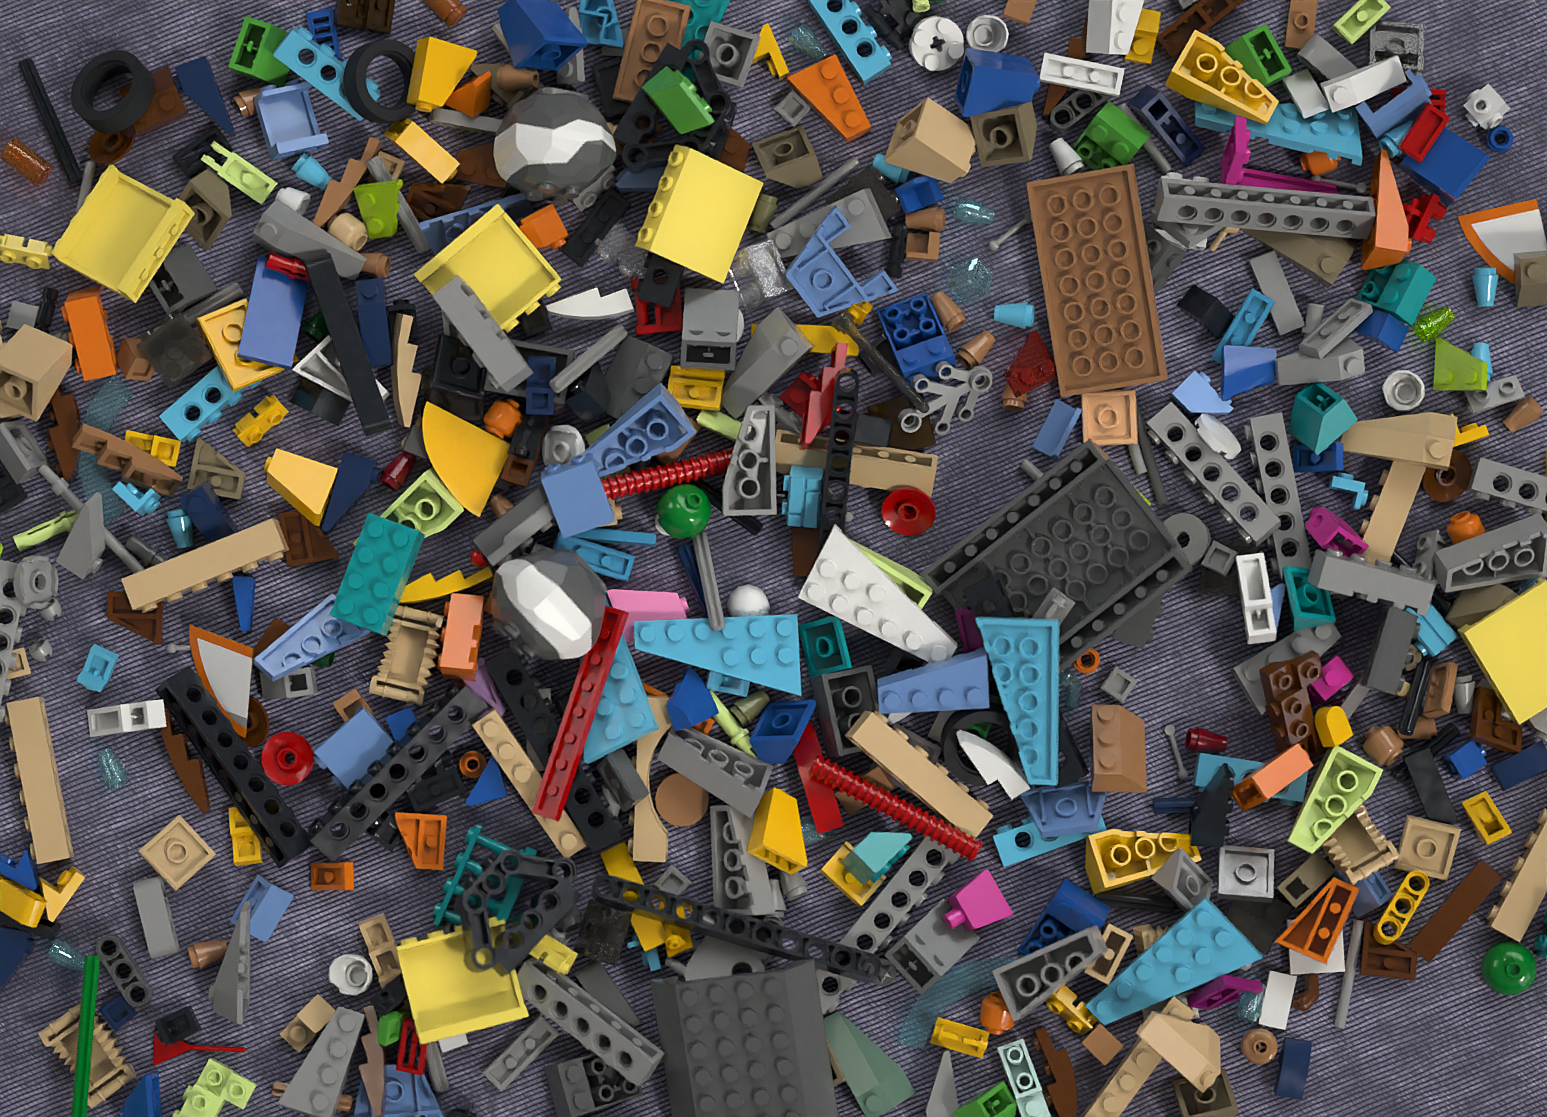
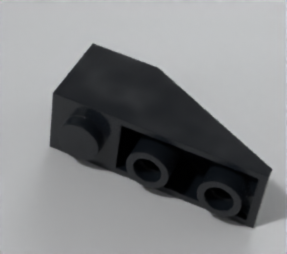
M1223 763L1190 808L1188 827L1190 846L1223 847L1224 836H1229L1230 824L1229 820H1226L1227 813L1231 814L1232 798L1228 797L1229 791L1234 790V774H1229L1228 763Z

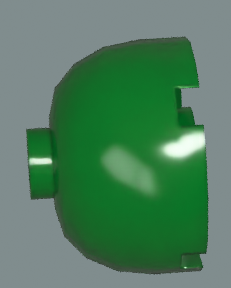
M683 483L674 485L663 493L656 504L659 525L667 534L677 539H682L683 537L695 538L706 528L711 518L709 498L702 489L695 485Z
M1512 941L1498 942L1489 947L1480 966L1482 978L1486 985L1496 993L1507 996L1518 995L1529 989L1535 981L1537 973L1536 960L1531 951L1522 944Z

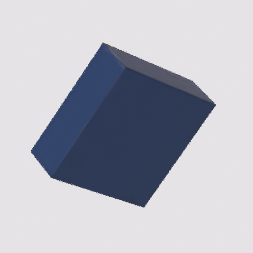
M119 993L99 1009L115 1031L138 1014L133 1006L125 1000L122 993Z

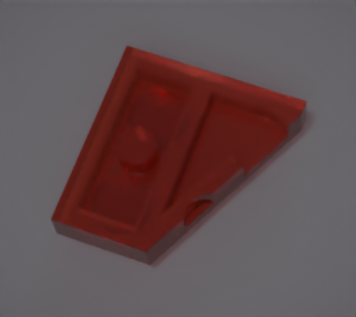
M1037 330L1028 334L1025 344L1018 350L1014 356L1013 363L1008 366L1003 374L1016 398L1058 378L1056 365Z

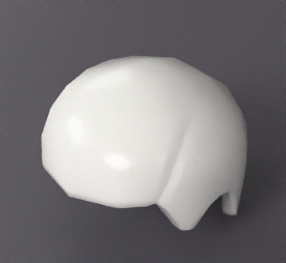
M990 14L981 15L968 25L966 39L970 48L998 53L1007 45L1009 32L1006 24L999 17Z
M1397 370L1388 375L1382 387L1387 404L1397 411H1411L1421 404L1425 396V388L1421 378L1410 370Z
M749 584L738 586L731 592L727 603L731 617L768 616L770 606L766 595L760 588Z
M343 954L335 958L329 967V981L338 987L340 993L359 995L367 991L372 983V967L361 955Z

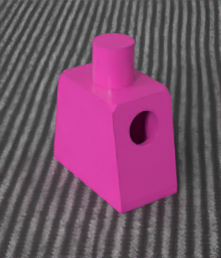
M1316 507L1310 511L1308 515L1309 520L1305 523V528L1325 550L1327 548L1336 549L1343 552L1342 556L1351 557L1352 553L1362 555L1369 547L1342 518L1325 507ZM1338 533L1345 540L1344 542L1337 543L1336 535Z
M1335 653L1321 665L1323 676L1306 686L1309 700L1314 706L1327 700L1355 677L1354 672L1338 653Z
M986 869L975 874L948 898L953 909L943 915V920L949 929L962 924L965 931L968 932L1013 915V912L989 870Z

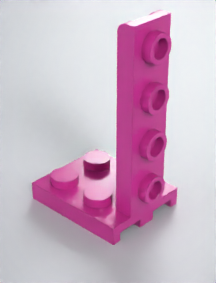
M1235 117L1220 161V167H1222V174L1220 175L1221 184L1337 194V186L1335 184L1242 168L1243 164H1248L1250 157V148L1246 147L1250 139V129H1246V117Z

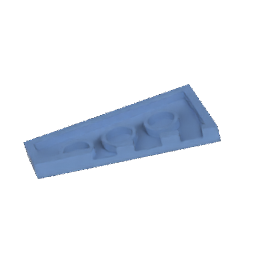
M523 192L418 224L436 256L497 204L504 209L517 226L521 225L520 220L535 212Z
M332 593L254 658V665L270 680L275 681L369 634L370 631L330 616L336 596Z

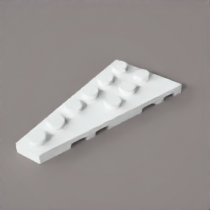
M835 524L798 598L927 662L932 663L936 661L937 663L952 658L957 648V643L935 621H932L921 610V607L906 596L903 590L877 564L862 553L860 548L853 541L851 542Z

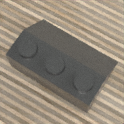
M627 335L623 339L604 376L611 395L607 411L604 415L617 421L639 399L663 382L674 361V356L649 343Z
M509 339L527 364L529 356L556 357V376L575 360L576 354L574 350ZM486 375L484 390L526 398L528 377L507 393L501 386L496 389ZM568 386L559 393H555L554 403L565 405Z
M1391 606L1383 607L1360 686L1390 695H1395L1396 690L1401 691L1405 680V675H1401L1404 664L1409 665L1413 649L1409 648L1411 639L1417 638L1421 623L1417 622V615Z
M868 665L810 678L814 700L817 703L816 709L827 758L862 751L845 735L864 711L879 712V699L872 666Z

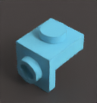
M1339 472L1338 476L1330 477L1329 489L1354 494L1351 510L1357 511L1360 509V505L1365 506L1368 496V490H1364L1365 483L1353 480L1354 476Z
M94 644L90 649L83 671L78 675L76 681L83 684L89 690L101 692L110 682L119 655Z
M708 670L706 676L707 689L747 697L750 682Z

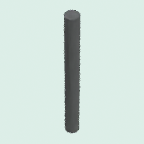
M1136 399L1138 441L1159 506L1168 503V498Z

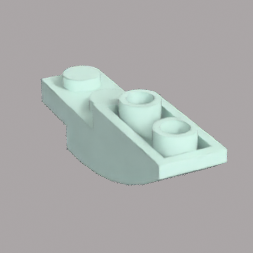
M1020 1039L998 1047L997 1050L1012 1096L1017 1103L1019 1116L1051 1117L1024 1040Z

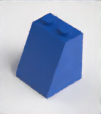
M507 0L497 10L512 62L516 68L557 71L588 44L586 38L556 1Z
M966 47L954 99L964 117L1031 102L1033 94L1039 90L1040 77H1038L1029 58Z
M1444 127L1421 163H1417L1402 152L1398 156L1402 161L1397 167L1429 193L1439 196V201L1448 207L1460 196L1491 157Z

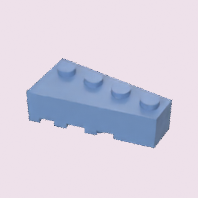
M985 647L978 648L976 651L967 654L955 655L950 659L937 663L935 661L914 670L909 669L877 679L879 714L989 708L987 653Z

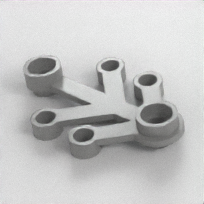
M947 361L939 362L935 368L938 376L944 380L951 377L963 381L956 386L930 381L923 374L916 375L912 379V386L917 392H930L939 394V396L916 409L907 408L902 410L898 415V424L905 432H915L921 426V418L942 406L944 408L940 417L935 418L932 422V428L937 434L945 435L949 432L950 421L954 411L961 421H970L973 418V409L979 394L987 391L992 385L993 377L990 370L984 366H976L967 371L952 367ZM948 367L945 373H941L943 368ZM979 376H981V379L979 381H975ZM924 380V384L918 387V383ZM968 392L965 402L957 406L960 396ZM968 409L967 414L961 416V413ZM911 415V418L908 421H904L908 416ZM945 423L942 428L938 429L939 424Z

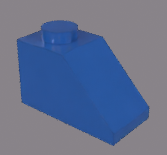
M1467 740L1441 756L1455 780L1468 778L1487 763L1484 758L1487 756L1486 751L1479 742L1475 743L1474 740Z

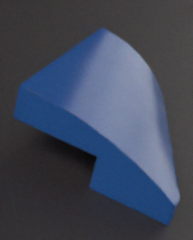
M1223 345L1221 349L1223 374L1220 378L1222 401H1228L1231 396L1244 392V394L1251 392L1256 386L1263 387L1273 383L1276 373V348Z
M691 667L682 671L684 679L675 685L673 689L674 694L666 704L674 731L692 727L719 714L710 691Z

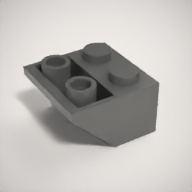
M190 244L170 251L149 282V286L171 318L176 317L218 291Z

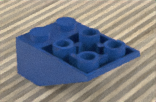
M927 292L876 310L884 335L887 337L897 371L906 390L914 388L912 386V379L918 374L925 375L930 381L940 379L935 368L941 361H947L952 367L956 368L954 353ZM948 367L943 368L941 373H945ZM920 381L918 386L923 385L925 381Z
M1064 878L1017 951L1027 956L1097 925L1100 929L1111 907Z

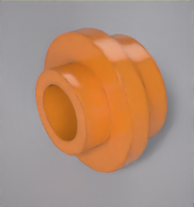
M1091 648L1083 654L1090 656L1091 662L1089 665L1082 664L1081 657L1073 662L1074 667L1079 672L1091 673L1099 666L1100 657L1098 652Z
M477 751L466 752L460 759V770L469 778L480 777L487 766L486 758ZM471 759H475L478 762V767L475 770H471L468 767V762Z

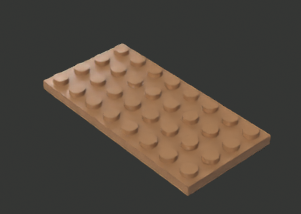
M1134 164L1027 182L1061 397L1168 380Z

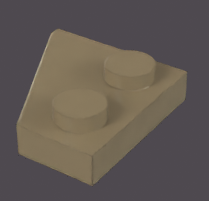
M197 438L187 490H191L208 480L217 496L242 500L247 474L204 440Z

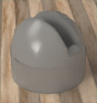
M52 597L48 607L37 609L41 616L48 621H54L53 616L57 615L60 617L62 612L60 603L55 597Z
M41 638L31 645L28 652L35 660L45 662L47 661L45 656L49 655L51 657L53 649L45 638Z

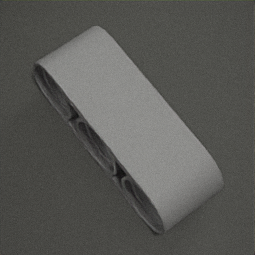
M1314 34L1297 54L1298 59L1324 82L1358 70L1356 66L1317 34Z
M156 876L134 882V893L151 958L155 959L178 953L180 951L179 942L162 877Z

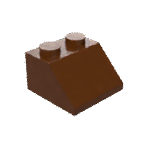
M169 66L151 73L155 84L152 102L143 116L133 124L136 133L140 137L190 116L181 93L177 89ZM132 82L119 87L122 100L128 94Z

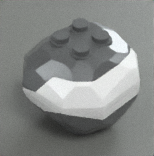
M545 87L538 89L509 108L496 132L493 155L500 177L511 186L524 192L526 199L531 201L543 199L551 201L553 205L563 206L568 204V200L578 198L582 190L595 183L614 163L616 159V146L605 119L596 106L589 102L588 95Z
M561 548L558 550L545 549L520 556L503 563L495 572L491 590V609L495 622L492 627L502 637L507 634L512 638L509 646L519 656L525 654L529 659L536 657L542 660L578 658L586 654L598 639L603 621L607 587L586 561L574 551Z

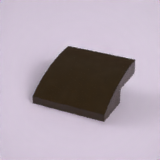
M336 0L333 25L368 32L391 34L395 0Z
M923 393L912 394L867 407L869 415L893 420L888 444L889 448L916 451L937 445L929 414L921 418V426L912 433L905 432L898 424V415L902 410L907 408L916 409L926 403ZM911 415L908 416L904 421H908L911 418Z

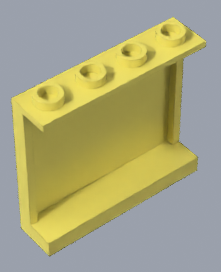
M675 144L673 151L669 155L665 172L659 180L653 202L649 205L643 227L638 233L635 246L695 271L707 279L724 284L763 182L698 151Z
M111 164L101 174L98 183L85 198L84 204L76 216L71 219L62 237L57 240L51 254L63 265L136 303L195 213L184 201L178 198L173 200L121 173Z
M499 204L495 205L414 274L432 295L459 275L474 290L498 325L506 333L519 324L516 318L523 312L529 315L540 306L537 301L546 294L549 298L561 288L558 283L562 281V278Z
M1538 578V584L1471 626L1466 624L1458 629L1459 634L1510 719L1519 725L1547 708V580L1543 578Z
M497 917L488 918L493 947L496 936L506 931L505 921H498ZM462 925L454 927L455 932L444 935V931L440 930L427 934L428 939L417 941V937L400 941L401 946L396 947L420 1045L528 1017L515 969L510 974L501 977L493 968L480 973H473L466 968L463 960L466 949ZM506 937V944L510 948L508 938ZM478 951L476 954L477 961L483 965L485 963V956L482 952Z

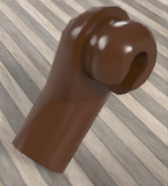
M1304 974L1305 991L1300 996H1294L1292 999V1007L1295 1010L1307 1011L1318 1000V974Z

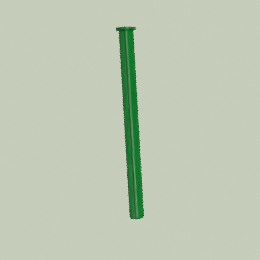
M87 955L84 960L71 1117L87 1116L100 958L94 955Z

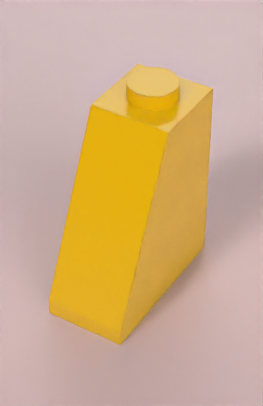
M430 36L418 40L406 103L416 105L415 109L422 112H431L432 109L442 107L476 58L477 51Z
M406 118L394 121L383 134L385 138L441 184L445 181H450L457 173L456 168L460 163L412 120Z
M276 448L273 457L269 456L264 466V472L267 473V484L311 523L320 526L332 496L338 468Z
M774 787L762 795L756 807L747 853L790 875L807 866L796 798L788 795L784 790Z

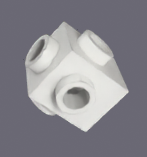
M1489 84L1481 90L1477 89L1468 96L1467 102L1463 105L1469 111L1465 115L1475 127L1480 124L1485 130L1489 127L1497 126L1503 120V115L1511 109Z

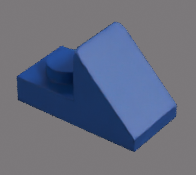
M1331 443L1318 456L1304 445L1293 446L1294 473H1334L1335 471L1343 470V443Z
M30 849L25 850L17 866L14 865V859L1 853L0 873L32 891H39V875Z

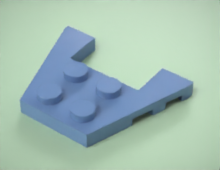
M836 205L832 207L785 272V276L817 318L849 308L850 305L865 300L867 302L876 299L878 296L898 291L897 286L884 269H881L868 280L859 284L830 246L829 242L851 227Z
M1089 756L1090 771H1091V756ZM1019 766V769L1026 776L1023 766ZM1091 780L1070 783L1058 789H1055L1054 785L1035 788V784H1029L1030 789L1019 795L1042 838L1097 831L1107 792H1093Z
M415 1061L414 1067L418 1068L419 1061ZM397 1063L387 1064V1097L384 1117H410L415 1114L419 1116L425 1115V1117H444L425 1073L421 1076L396 1070ZM361 1078L353 1117H375L363 1079Z

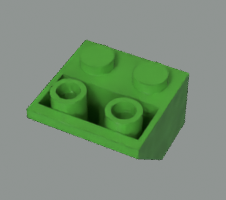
M245 16L228 66L232 73L262 83L276 85L278 88L284 87L290 68L275 58L273 53L288 32L272 24Z
M1266 23L1225 47L1224 51L1234 61L1237 60L1243 65L1242 69L1252 79H1257L1265 88L1289 76L1292 71Z
M666 66L642 86V89L667 121L680 134L711 125L714 122L709 114L712 111L711 107L702 97L698 96L694 85L679 70L673 72Z
M1109 101L1091 121L1072 149L1093 170L1129 164L1151 134Z
M1002 1081L979 1092L953 1113L956 1117H1015L1017 1103L1005 1082Z

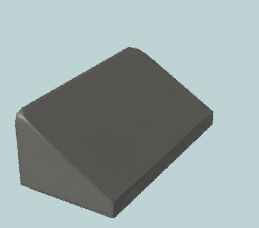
M623 749L607 754L596 765L597 770L623 812L649 795L648 789Z

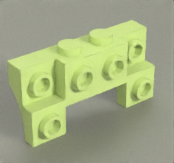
M211 1057L197 1083L193 1087L189 1085L182 1097L185 1103L181 1111L176 1109L172 1117H217L226 1100L245 1109L257 1084Z

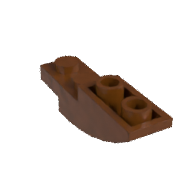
M59 384L50 399L52 408H49L53 423H58L59 426L49 429L50 437H47V442L51 452H56L59 462L55 463L60 479L63 477L68 483H71L76 479L82 450L72 448V441L82 426L76 396L73 394L64 396L61 384Z
M1044 1025L1033 1029L1036 1036L1032 1037L1034 1046L1038 1053L1043 1051L1046 1061L1042 1063L1048 1078L1054 1077L1053 1081L1045 1084L1047 1091L1043 1092L1047 1105L1049 1108L1054 1106L1058 1115L1056 1117H1076V1081L1067 1049L1064 1046L1056 1050L1054 1049Z

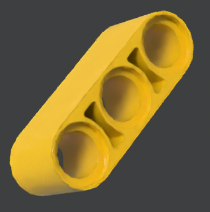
M1419 870L1412 871L1399 884L1374 926L1373 935L1379 943L1383 945L1391 944L1402 934L1429 888V878L1424 872ZM1409 879H1416L1420 882V891L1410 888ZM1397 901H1401L1407 906L1406 914H1401L1396 910L1395 903ZM1383 924H1388L1393 928L1394 934L1392 937L1383 934L1381 928Z
M0 873V911L21 924L37 927L47 900Z

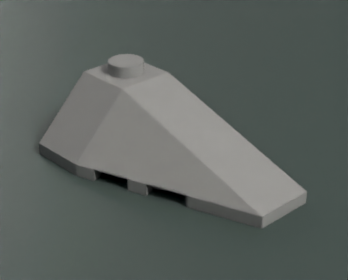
M277 199L263 213L253 231V241L269 252L271 251L290 259L295 257L300 259L302 263L330 253L338 276L353 281L357 279L367 261V258Z
M777 307L757 326L735 366V372H732L723 388L721 404L735 420L745 412L747 406L755 403L759 397L768 391L815 347L780 307Z
M775 405L746 407L722 486V516L777 515Z
M245 901L215 984L210 985L209 1002H213V1012L236 1024L242 1025L250 1004V901Z

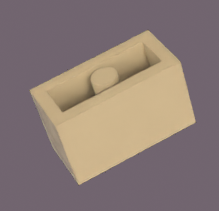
M1106 922L1101 935L1108 951L1084 969L1083 972L1109 985L1133 935Z

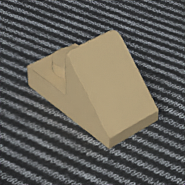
M317 994L296 1015L280 1035L300 1053L329 1023L336 1010Z

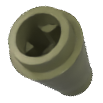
M759 193L751 213L749 229L765 233L779 206L776 204L777 197Z
M759 689L757 692L755 691L747 697L734 702L729 712L741 727L745 724L750 725L770 702V699L762 689Z

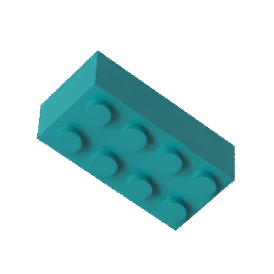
M368 512L330 616L387 636L425 534Z

